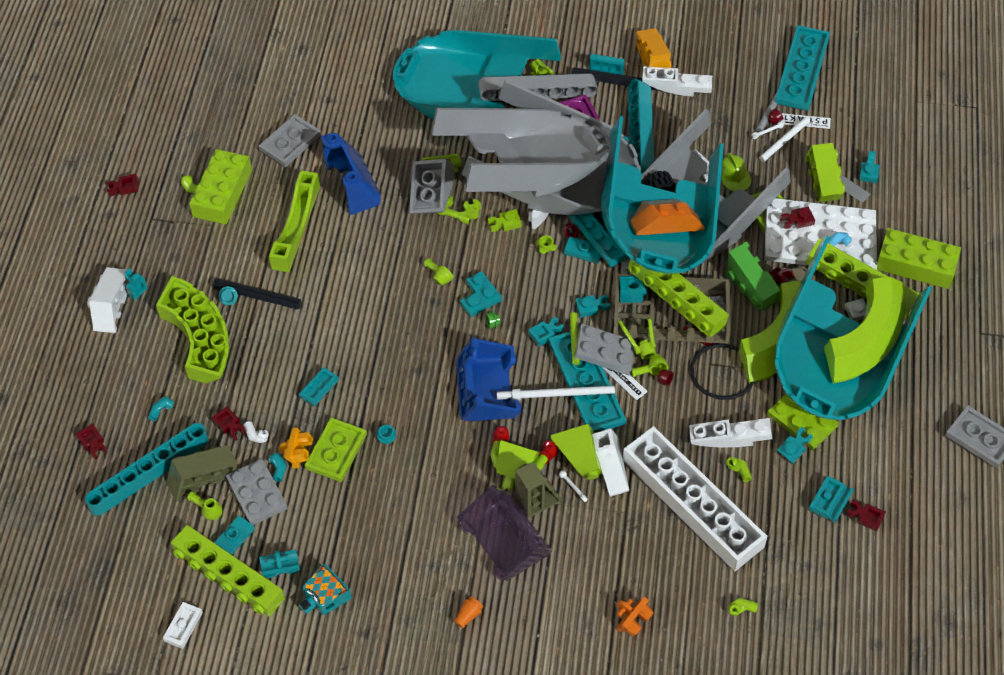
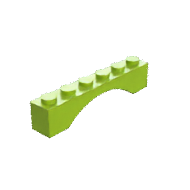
M300 171L295 184L292 206L281 235L274 241L269 254L272 270L290 272L320 189L318 173Z

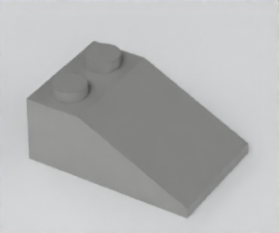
M447 159L413 161L410 214L445 211L454 179V165Z

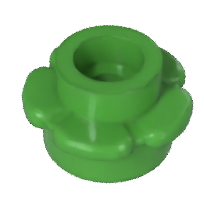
M491 311V313L485 315L487 327L489 329H497V326L500 325L499 314Z

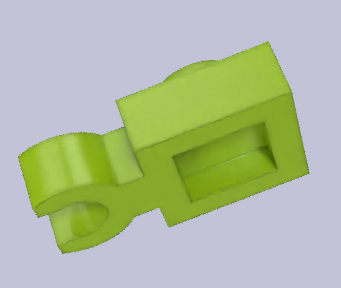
M517 209L499 213V218H488V225L495 224L490 226L491 232H497L500 228H503L505 232L522 227Z

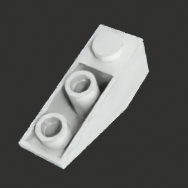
M611 428L592 434L596 454L610 497L628 492L629 486L618 436Z

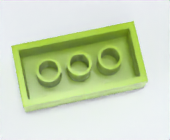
M215 149L189 203L193 217L227 225L252 171L249 156Z
M887 228L877 262V270L950 289L961 247Z

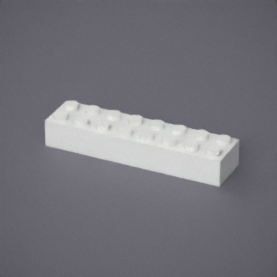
M654 426L624 448L623 462L734 571L738 570L765 548L767 535Z

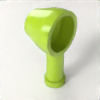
M430 258L424 261V266L435 272L433 280L439 286L449 283L454 278L453 274L445 266L437 265Z
M653 354L649 359V365L633 367L631 371L633 377L649 372L657 376L659 371L663 369L668 370L669 367L666 360L660 354Z
M194 491L188 494L187 500L200 506L202 514L207 520H216L222 515L223 509L217 500L213 498L204 500L196 495Z

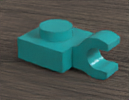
M869 151L866 163H861L859 181L877 183L880 165L874 164L876 151Z
M130 268L124 272L125 277L129 281L126 285L129 297L136 300L148 289L145 278L138 273L133 274Z

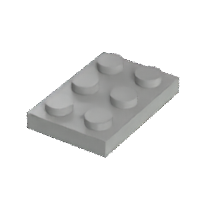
M294 114L259 145V150L284 167H287L321 136V130Z
M581 323L574 358L629 375L632 370L634 347L629 339Z
M967 405L948 429L945 436L990 465L998 468L1004 460V428Z
M263 459L225 475L248 522L252 525L288 509Z

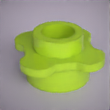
M544 235L536 240V245L539 246L541 254L557 249L551 236Z

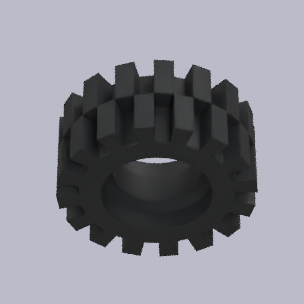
M658 171V174L655 172L653 176L649 175L648 179H644V183H641L674 192L676 187L670 173L666 171Z

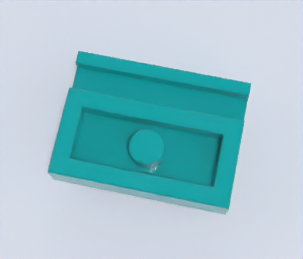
M827 475L810 504L809 510L836 523L854 488L851 487L850 489L846 487V484Z

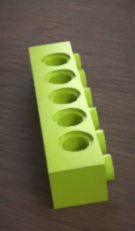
M820 238L817 240L816 244L814 245L813 249L811 250L806 259L805 264H807L808 266L810 265V262L817 250L818 245L822 241V239ZM829 243L815 269L825 274L827 278L838 281L845 288L854 290L863 298H867L865 287L873 278L889 277ZM903 285L906 318L919 293Z
M630 258L628 270L709 338L725 328L729 314L681 274H667L649 270Z
M186 525L172 540L173 554L178 559H185L194 570L204 572L207 579L220 583L223 590L236 594L239 601L252 605L253 610L259 615L265 614L270 617L284 601L285 596L280 587L190 526ZM214 559L212 563H206L208 560ZM230 570L229 573L222 574L224 571ZM241 581H246L244 585H238ZM257 592H263L260 596H254Z

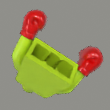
M499 426L493 432V447L490 456L496 473L505 476L502 487L514 490L515 470L521 465L534 462L542 470L545 464L556 457L558 448L551 440L544 442L540 452L508 442V428Z

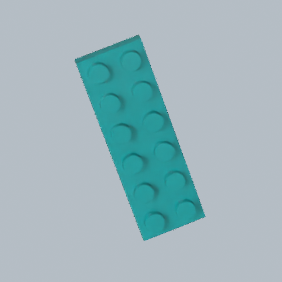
M797 25L775 98L777 104L809 111L831 32Z
M571 331L548 338L549 345L568 388L611 386L603 367L580 360L578 365L572 363ZM615 394L572 396L584 425L589 424L594 433L626 424V418Z

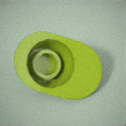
M730 152L722 160L721 180L725 187L733 192L738 189L747 190L751 184V177L744 160L740 156L732 155Z

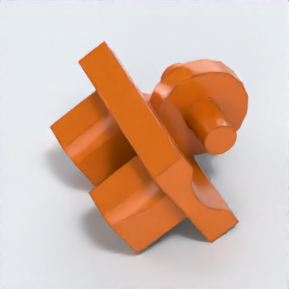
M644 596L633 607H631L634 603L632 599L629 598L626 602L619 600L616 604L619 609L616 615L619 618H622L624 614L626 616L615 629L619 632L625 631L629 635L635 636L642 626L634 619L638 616L646 622L654 613L647 605L649 600Z

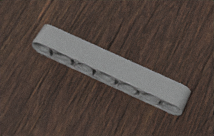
M592 74L484 77L478 81L480 96L485 101L500 100L499 95L505 80H509L550 99L575 98L585 94L587 97H592L598 92L597 84Z

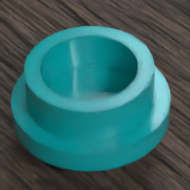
M230 286L223 287L219 292V300L224 305H232L238 298L237 291Z
M382 425L377 431L378 441L383 444L392 443L396 439V430L390 425Z

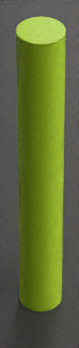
M572 312L570 313L572 363L578 365L580 360L574 358L578 337L577 313Z

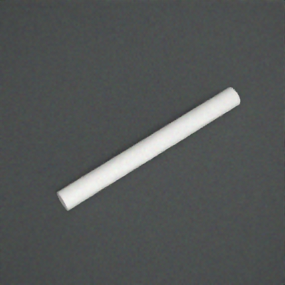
M807 116L804 117L759 157L760 161L765 162L805 127L810 122V119Z

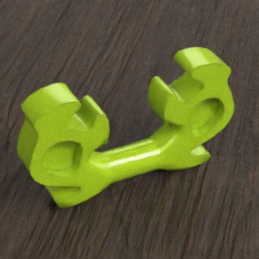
M453 196L448 198L445 211L436 214L457 218L462 223L469 224V220L479 217L481 203L476 199L472 200L473 204H468V201H466L463 205V211L458 212L448 208L454 202Z

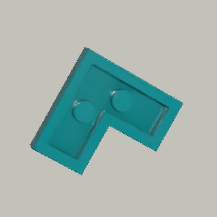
M482 271L466 279V284L473 294L460 300V305L470 318L502 301L501 294Z

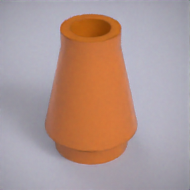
M470 596L464 600L454 622L464 629L469 622L482 612L483 605Z

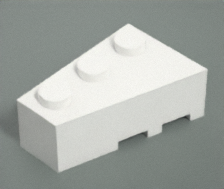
M106 267L104 273L100 275L99 283L95 285L93 294L88 298L87 302L88 308L91 311L93 331L116 333L115 321L122 314L118 311L121 303L125 304L128 294L126 285L129 281L124 275V272L128 269Z

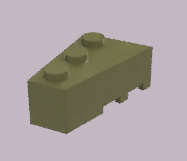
M228 445L216 446L210 450L176 457L171 460L167 486L175 502L182 500L180 496L191 491L197 493L199 492V487L208 483L212 486L225 480V475L236 471L237 461Z
M534 462L523 464L515 470V499L527 519L562 502L551 482Z

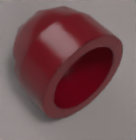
M776 108L768 115L769 121L772 124H777L784 119L783 115Z
M568 223L563 228L567 238H576L579 234V228L573 223Z
M663 369L657 374L658 381L665 386H669L673 380L674 373Z

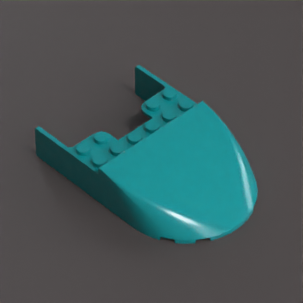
M448 30L441 31L440 35L433 37L428 35L418 40L417 44L412 48L408 47L398 58L394 66L393 80L397 92L415 109L434 120L437 108H504L502 103L485 101L481 98L478 87L480 79L484 77L521 76L529 59L561 61L562 57L557 39Z
M619 116L610 132L612 149L607 159L604 189L601 194V210L605 226L619 248L639 265L649 270L667 274L690 271L706 260L715 244L724 144L719 143L710 156L707 185L680 180L676 184L675 193L641 184L642 173L637 167L618 162L623 116ZM678 199L686 202L699 216L705 226V229L702 231L636 236L630 225V220L643 201Z
M827 235L818 245L783 319L776 342L775 366L783 389L800 408L820 418L844 420L867 412L885 394L932 287L928 286L919 293L906 324L902 326L895 345L880 363L867 373L865 372L854 379L833 384L824 346L830 339L852 332L860 326V323L832 310L836 301L835 292L831 288L811 279L829 242L830 236Z

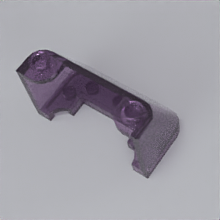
M495 485L488 488L457 516L461 522L459 524L460 528L466 534L470 532L475 535L495 563V570L493 572L500 580H510L552 552L549 545L514 499L506 491Z

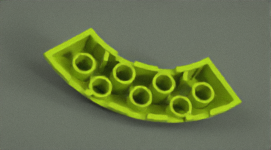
M171 276L156 307L159 317L176 325L190 341L189 355L185 364L188 379L202 383L221 379L229 353V337L225 321L216 304L202 290L199 291L193 287V284L183 279Z
M893 277L873 278L865 287L867 294L866 315L860 326L844 336L830 339L824 346L833 384L845 382L865 372L867 373L891 351L900 335L905 318L906 303L903 282Z
M802 281L781 283L779 296L780 313L775 321L761 333L741 339L739 355L749 384L750 382L755 383L766 380L777 373L775 348L778 334L785 314Z

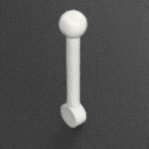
M778 122L777 125L758 133L754 132L751 137L755 140L760 135L777 128H783L784 124Z
M561 470L559 472L560 478H564L580 498L586 502L588 498L567 477L566 471Z

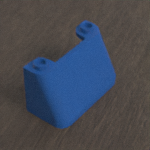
M337 133L321 136L324 161L327 169L330 170L331 167L336 168L339 174L348 171L343 176V184L346 189L348 203L346 206L349 214L353 215L378 206L381 203V195L361 154Z
M471 338L459 353L456 369L461 420L471 422L513 419L520 414L521 404H519L518 399L497 400V392L510 391L509 369L516 363L514 346Z

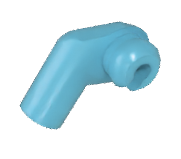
M836 232L830 237L828 243L833 246L843 243L846 246L851 243L852 238L846 232Z

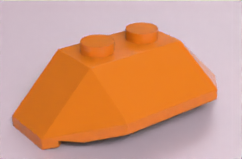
M678 199L643 201L630 220V225L636 236L702 231L705 229V226L694 210L686 202Z

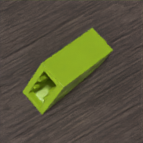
M589 424L550 435L553 442L584 479L593 480L603 474L595 450L592 435L594 430Z

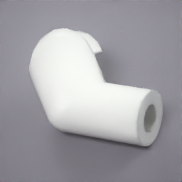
M251 421L243 424L250 441L257 443L267 441L269 434L266 430L256 431Z

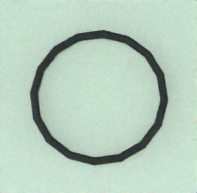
M713 344L702 348L694 355L690 364V375L695 386L705 395L718 400H732L743 396L752 388L754 382H750L749 386L740 393L732 396H718L701 387L694 376L696 360L705 351L721 347L739 352L738 347L730 344Z

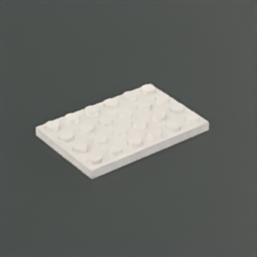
M777 198L766 208L765 261L807 265L805 264L806 259L819 238L823 240L827 235L831 237L836 232H846L852 238L851 243L846 246L843 243H838L835 247L877 270L876 210ZM809 206L815 218L814 225L798 229L795 225H792L789 229L783 228L784 223L788 221L779 220L782 214H790L791 210Z

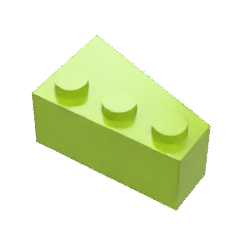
M833 143L812 145L804 159L811 166L809 174L814 177L815 183H813L818 202L840 200L845 192V186L840 178L841 167L837 164V149H834Z

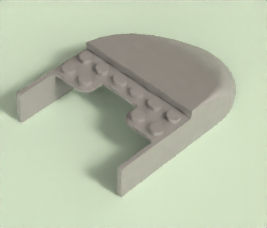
M509 80L504 81L499 95L500 100L520 109L561 111V115L571 117L573 114L585 119L586 124L599 127L610 139L612 126ZM621 133L618 162L635 166L641 171L636 150L632 144H629L623 138L624 135ZM468 156L462 175L467 177L471 163L484 162ZM607 160L585 178L551 194L534 197L531 191L502 193L529 204V209L563 215L602 211L601 194L604 189Z
M437 108L432 127V134L434 136H467L477 152L482 154L494 152L501 162L471 163L465 185L466 192L510 193L512 191H531L534 197L551 194L575 184L588 176L608 159L612 149L609 137L596 125L590 126L581 117L573 114L571 117L561 115V111L550 109Z
M705 109L642 174L641 183H644L643 180L648 179L649 175L653 176L655 172L658 174V171H666L670 173L675 184L680 180H687L707 185L700 179L707 172V163L692 152L689 147L711 125L709 110ZM785 168L756 199L746 191L739 189L732 192L727 199L719 195L716 240L706 260L720 254L737 242L752 222L789 185L791 180L788 168Z

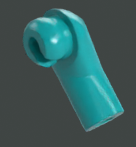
M274 453L268 458L269 463L276 468L272 478L277 482H282L287 464L281 454Z

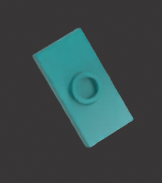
M591 53L589 70L623 75L625 59Z
M569 237L564 249L565 255L599 264L602 257L590 242Z
M323 367L302 389L299 397L315 407L339 381V377Z
M238 515L214 543L233 555L255 530V527Z

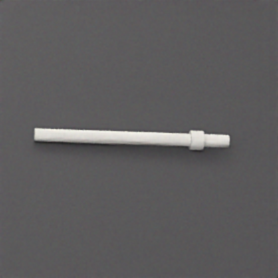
M615 386L522 391L521 389H512V391L497 392V400L615 394Z

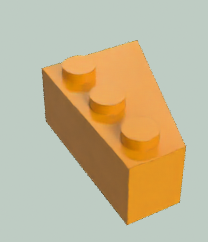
M653 28L636 31L635 43L643 66L671 68V53L658 30Z

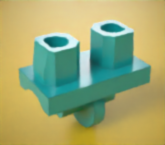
M296 549L285 552L277 550L275 554L259 557L262 576L265 578H273L276 575L292 574L300 571Z

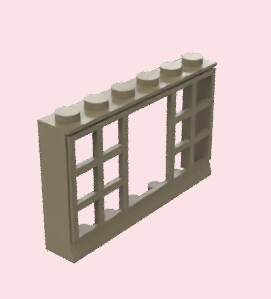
M616 274L613 334L627 338L621 327H618V318H632V325L626 327L632 338L650 340L649 329L637 328L636 319L650 318L652 320L654 340L729 344L731 331L729 279L684 277L708 298H710V295L724 296V305H717L729 314L724 328L725 332H718L709 338L707 335H703L701 331H695L690 321H688L687 330H676L673 326L668 329H656L654 326V291L647 286V292H651L650 301L620 303V276L635 275ZM619 304L632 305V314L618 313ZM636 305L650 306V315L636 314Z

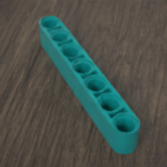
M635 78L628 86L629 144H632L636 150L637 160L643 174L654 163L651 87Z
M200 423L190 425L87 493L85 502L90 513L95 516L104 514L169 471L172 459L194 454L205 447L209 442L205 426Z

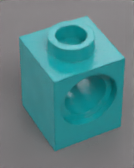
M620 276V303H642L643 295L647 294V286L636 276Z

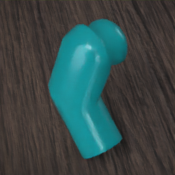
M168 396L159 399L153 404L148 419L157 421L161 410L164 407L166 409L172 408L174 401L169 399Z

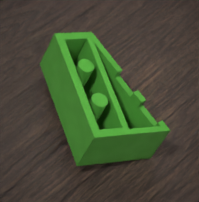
M746 241L729 251L725 274L738 287L739 291L749 298L753 306L763 311L779 300L781 290L769 272H764L759 266V258L752 256L748 250L750 245Z

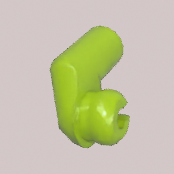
M186 175L181 178V184L185 191L195 193L198 185L194 184L192 177Z
M729 457L726 460L728 468L740 473L743 482L752 480L751 473L744 460L735 457Z
M738 598L729 604L728 612L733 616L739 615L746 610L756 613L759 603Z

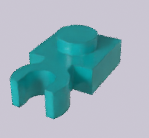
M594 295L575 299L580 318L597 315L599 309L602 311L610 310V303H603L608 301V295H602L598 299H595Z
M554 317L549 324L543 321L530 328L528 334L540 347L548 342V338L555 336V333H561L564 330V325L555 326L558 323V317Z
M803 427L797 431L795 439L790 435L777 450L792 464L806 451L803 444L809 443L813 439L811 434L806 438L802 437V434L805 432Z

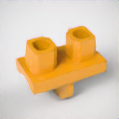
M298 427L292 428L290 438L287 442L280 444L279 451L283 454V458L292 463L293 469L299 468L300 462L308 461L309 452L304 447L312 445L313 437L309 432H301Z

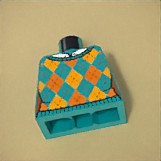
M324 563L303 585L302 590L306 599L299 604V607L306 615L314 608L322 615H325L351 600V591Z

